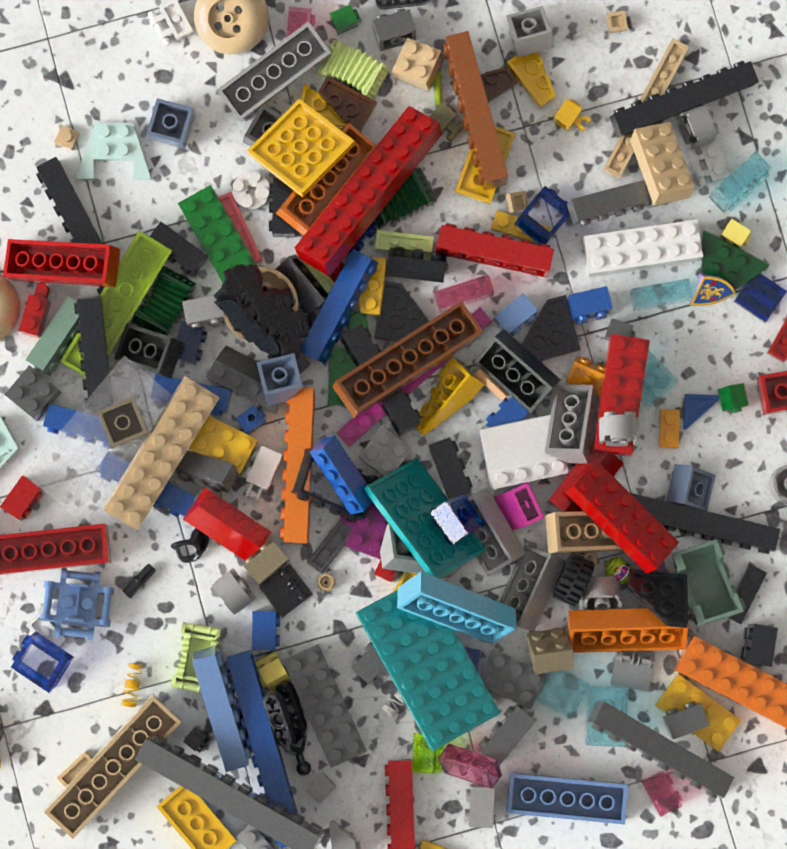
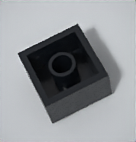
M748 624V628L745 627L743 639H746L745 647L742 646L740 658H743V661L748 664L772 667L778 628Z

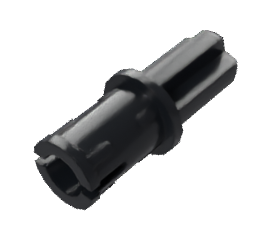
M147 564L137 576H133L134 579L122 591L129 598H132L142 586L145 587V583L156 572L155 568Z

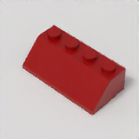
M592 441L588 463H576L547 502L560 512L583 511L565 493V490L589 464L596 460L613 477L624 463L615 454L592 451Z
M205 487L183 518L184 521L245 561L260 550L272 533Z

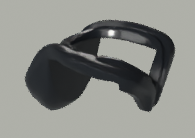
M195 528L191 533L190 539L171 543L170 547L173 550L176 549V554L183 563L194 562L205 552L209 544V536ZM193 545L196 548V552L183 557L179 547Z

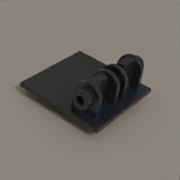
M290 564L283 567L277 574L259 587L282 618L313 595Z

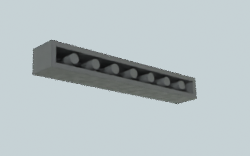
M604 701L596 703L587 721L593 725L592 729L600 733L603 731L608 733V738L617 743L619 741L625 743V748L632 752L639 751L642 753L641 757L650 762L652 760L658 762L657 766L665 771L670 769L674 772L673 775L683 781L684 779L689 780V785L698 790L701 788L706 790L705 794L711 798H725L735 778Z

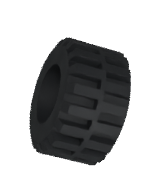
M575 553L569 555L553 589V597L575 607L581 600L595 568L594 562Z

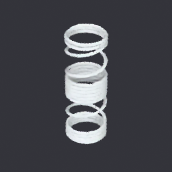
M397 691L394 694V696L397 699H399L402 702V704L390 698V701L394 705L396 710L392 709L386 704L382 707V709L393 718L396 715L395 712H399V710L392 701L398 703L401 706H404L405 704L399 691Z

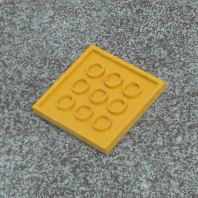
M298 99L247 150V153L296 193L304 197L355 145V141L302 100Z

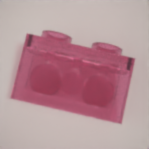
M659 771L641 781L660 817L676 808L682 807L680 803L683 801L677 790H673L671 786L673 781L668 773L665 774L663 771Z

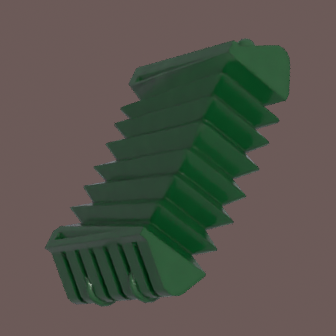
M421 167L414 169L375 218L379 229L386 227L388 222L393 225L394 219L400 223V218L406 220L407 215L412 217L413 211L418 214L419 208L424 210V205L429 207L437 202Z
M163 266L157 275L158 280L154 281L156 285H152L154 290L150 291L152 296H147L149 301H144L145 305H140L142 310L135 311L132 322L141 328L169 336V328H174L172 323H178L177 318L182 317L180 312H184L182 302L186 301L185 299H191L188 294L193 293L196 283Z

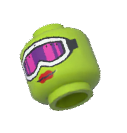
M612 557L604 566L605 576H615L620 585L623 583L628 584V572L633 567L622 557Z

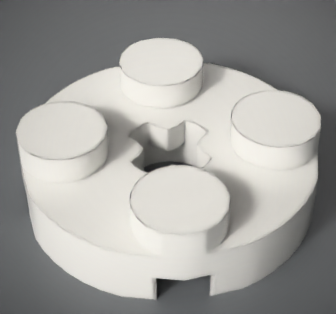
M257 171L246 172L238 176L233 183L232 191L236 203L240 207L249 210L262 208L270 196L267 179ZM248 187L256 188L255 195L246 193Z

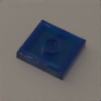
M760 273L745 284L734 302L766 323L787 291Z

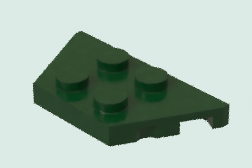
M707 230L703 231L702 273L708 276L720 277L729 282L733 289L736 290L769 267V263Z

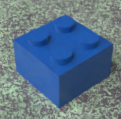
M607 286L571 294L567 299L573 323L577 322L578 325L589 322L588 320L591 318H596V320L605 319L613 309Z

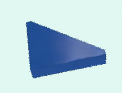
M684 394L683 430L688 429L720 399L719 395Z

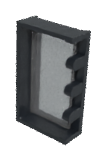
M313 448L305 449L291 493L297 495L299 500L313 502L315 507L329 509L331 514H341L345 516L347 521L356 522V520H364L367 509L364 512L350 515L310 454ZM357 468L367 485L377 480L378 476H366L362 474L363 470Z

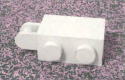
M261 446L260 450H255L252 458L255 460L253 466H249L245 473V477H247L246 482L250 483L245 498H252L256 503H258L263 490L269 491L283 459L282 454L264 446ZM254 485L260 488L258 493L252 490Z

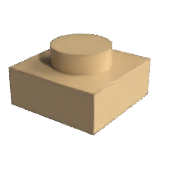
M625 11L606 13L609 33L628 30Z
M62 125L54 142L73 151L80 133Z
M526 190L506 194L509 213L529 209Z

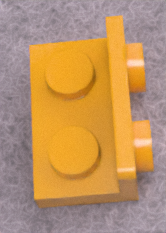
M576 356L566 382L572 385H593L596 394L600 396L605 365H596L591 363V360L586 357Z

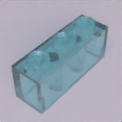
M688 278L633 288L630 296L633 311L690 301L692 292Z

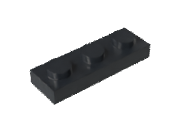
M752 564L748 565L736 588L738 597L743 599L746 609H743L744 612L727 618L738 624L742 623L767 572Z

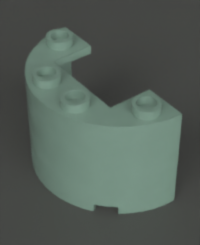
M717 539L672 553L674 568H677V574L687 575L688 612L692 619L696 618L694 623L697 627L744 612L743 609H746L743 599L738 597L735 586L730 585L729 570L727 567L724 568L722 563L725 551L722 544H718Z

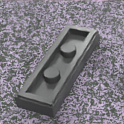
M340 519L307 563L322 574L345 546L351 528L346 526Z

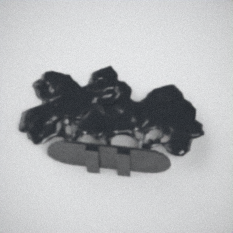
M236 265L234 269L227 268L226 271H223L225 281L222 284V292L228 297H235L237 303L229 299L221 302L223 312L233 321L231 325L235 329L240 328L246 334L244 338L249 343L254 342L257 347L267 354L277 355L279 353L278 342L282 356L294 353L297 360L303 351L299 337L308 336L309 330L312 327V321L302 312L291 311V305L294 301L291 289L283 288L279 290L278 288H270L268 292H265L262 287L263 277L257 265ZM241 292L245 293L246 299L244 304H242L243 300L240 299ZM245 308L254 310L257 314V319L255 320ZM260 325L267 327L269 334ZM277 333L280 334L278 338L275 337Z

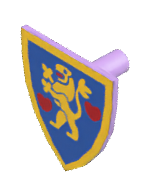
M699 274L697 277L699 284L689 305L705 306L715 304L736 293L732 285L720 277Z

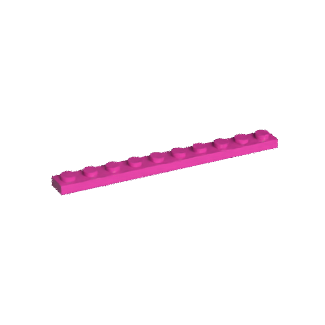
M480 307L471 314L482 330L492 323V320ZM452 356L401 388L402 391L408 395L411 394L451 359ZM378 403L355 419L352 418L337 431V434L350 447L385 416V413Z

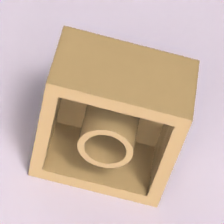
M407 38L392 69V73L395 79L429 92L445 58L441 50Z

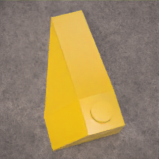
M453 356L438 375L440 379L436 387H432L430 391L432 395L428 403L423 404L419 412L421 423L416 428L424 436L470 402L485 385L474 373Z

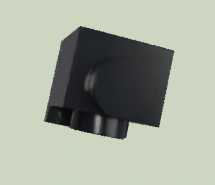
M197 725L183 742L192 750L200 753L212 737Z

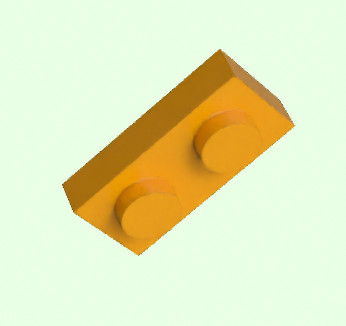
M660 409L659 448H679L680 410Z

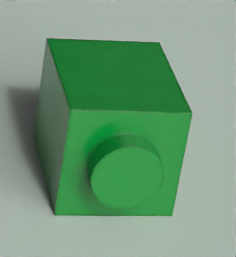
M351 4L330 13V19L337 35L358 27L360 17L357 10L352 9Z
M744 383L728 385L718 389L723 412L730 410L731 414L741 412L743 407L749 406Z

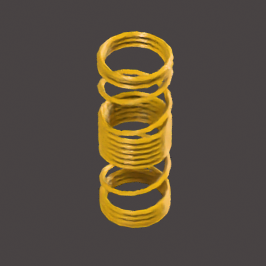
M128 663V667L141 673H127V676L137 680L125 679L124 687L135 690H124L123 692L136 698L122 699L121 705L135 708L136 702L129 700H135L137 696L128 693V691H139L141 680L131 676V674H142V671L138 669H143V665Z

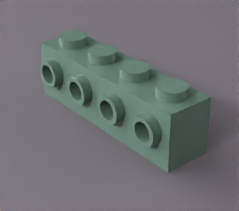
M69 296L25 359L49 376L52 372L56 371L58 363L77 334L76 322H79V314H75L74 303H77V301Z

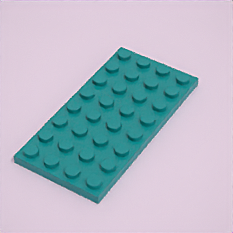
M398 590L358 610L356 615L431 751H434L499 715L501 712L456 632L443 625L398 609Z

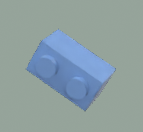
M523 293L495 315L493 320L501 330L505 329L510 335L515 336L522 330L521 326L524 323L530 324L537 318L535 314H537L538 310Z

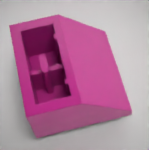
M528 482L493 497L513 531L544 518Z

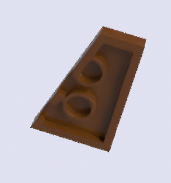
M508 67L481 74L488 103L518 84V81Z
M328 76L318 91V95L347 124L350 123L360 132L377 105V101Z

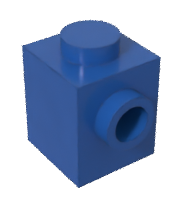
M253 405L235 419L245 433L249 435L266 423L264 419L266 414L261 407L257 409Z

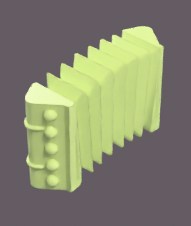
M333 40L329 47L332 54L320 63L316 74L324 79L328 76L334 80L337 79L338 82L342 81V84L347 83L348 87L352 86L353 90L357 89V92L374 100L390 69L384 63L378 64V59L373 61V56L368 57L367 51L362 54L361 48L355 51L354 46L349 49L348 43L343 47L342 41Z
M183 622L181 634L185 638L181 639L184 643L181 647L184 650L180 651L183 656L179 658L181 662L177 663L180 667L176 668L178 672L172 677L171 687L200 693L201 689L192 663L193 652L216 646L217 651H219L220 649L217 646L221 644L218 641L221 638V628Z

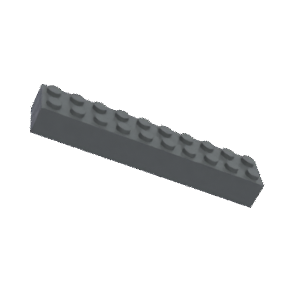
M157 735L145 739L134 760L291 849H317L325 834L320 825L304 821L305 817L296 812L292 814L287 811L288 808L285 805L271 802L269 796L263 793L258 795L252 791L253 788L251 786L235 782V777L227 773L225 775L221 774L216 766L212 764L205 765L201 762L202 759L200 757L184 753L185 749L176 744L174 746L168 744V740L163 736Z

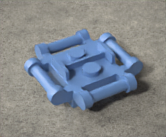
M62 568L60 583L44 581L45 596L43 613L40 614V620L55 622L54 637L63 635L93 640L94 626L110 627L111 620H109L114 588L99 587L101 572L67 571V568ZM66 578L90 580L94 582L93 586L77 583L67 584ZM53 589L59 590L56 615L50 614ZM98 594L104 595L101 619H95ZM61 624L88 627V630L61 628Z

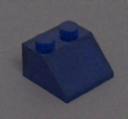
M464 493L445 501L430 512L434 523L440 528L445 540L450 545L460 542L485 526Z

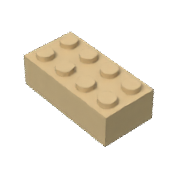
M671 122L634 129L630 142L653 205L689 199L695 186Z
M584 511L554 512L545 515L548 554L622 550Z

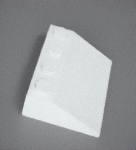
M551 414L479 429L489 484L493 489L569 473L567 462L545 453Z

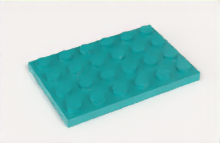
M418 458L364 488V491L423 570L429 575L442 579L486 550Z

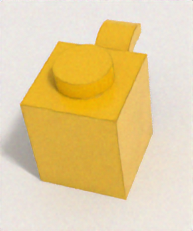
M566 98L554 116L553 122L568 132L573 125L584 132L586 128L581 125V122L586 121L590 123L591 119L587 116L579 117L582 111L580 104L575 100H568Z

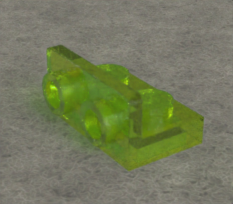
M413 733L412 772L441 773L444 766L442 758L444 745L431 751L423 734Z

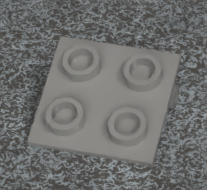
M616 651L611 685L649 692L652 670L655 665V653Z

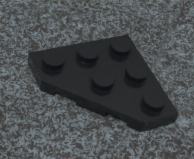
M385 281L381 316H377L374 338L399 341L429 322V320L401 283Z
M566 295L546 301L521 344L539 361L581 350Z
M629 569L628 590L665 625L687 628V575L654 571L646 574L643 570Z

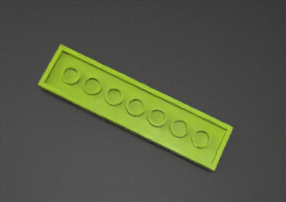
M140 230L119 263L116 287H104L100 294L108 356L122 335L126 323H129L172 252L170 248ZM78 333L60 362L85 376V371H81L80 360H84L83 352H79L78 341H81V333Z

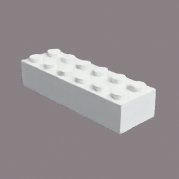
M697 219L588 235L582 239L588 277L700 261L703 258Z

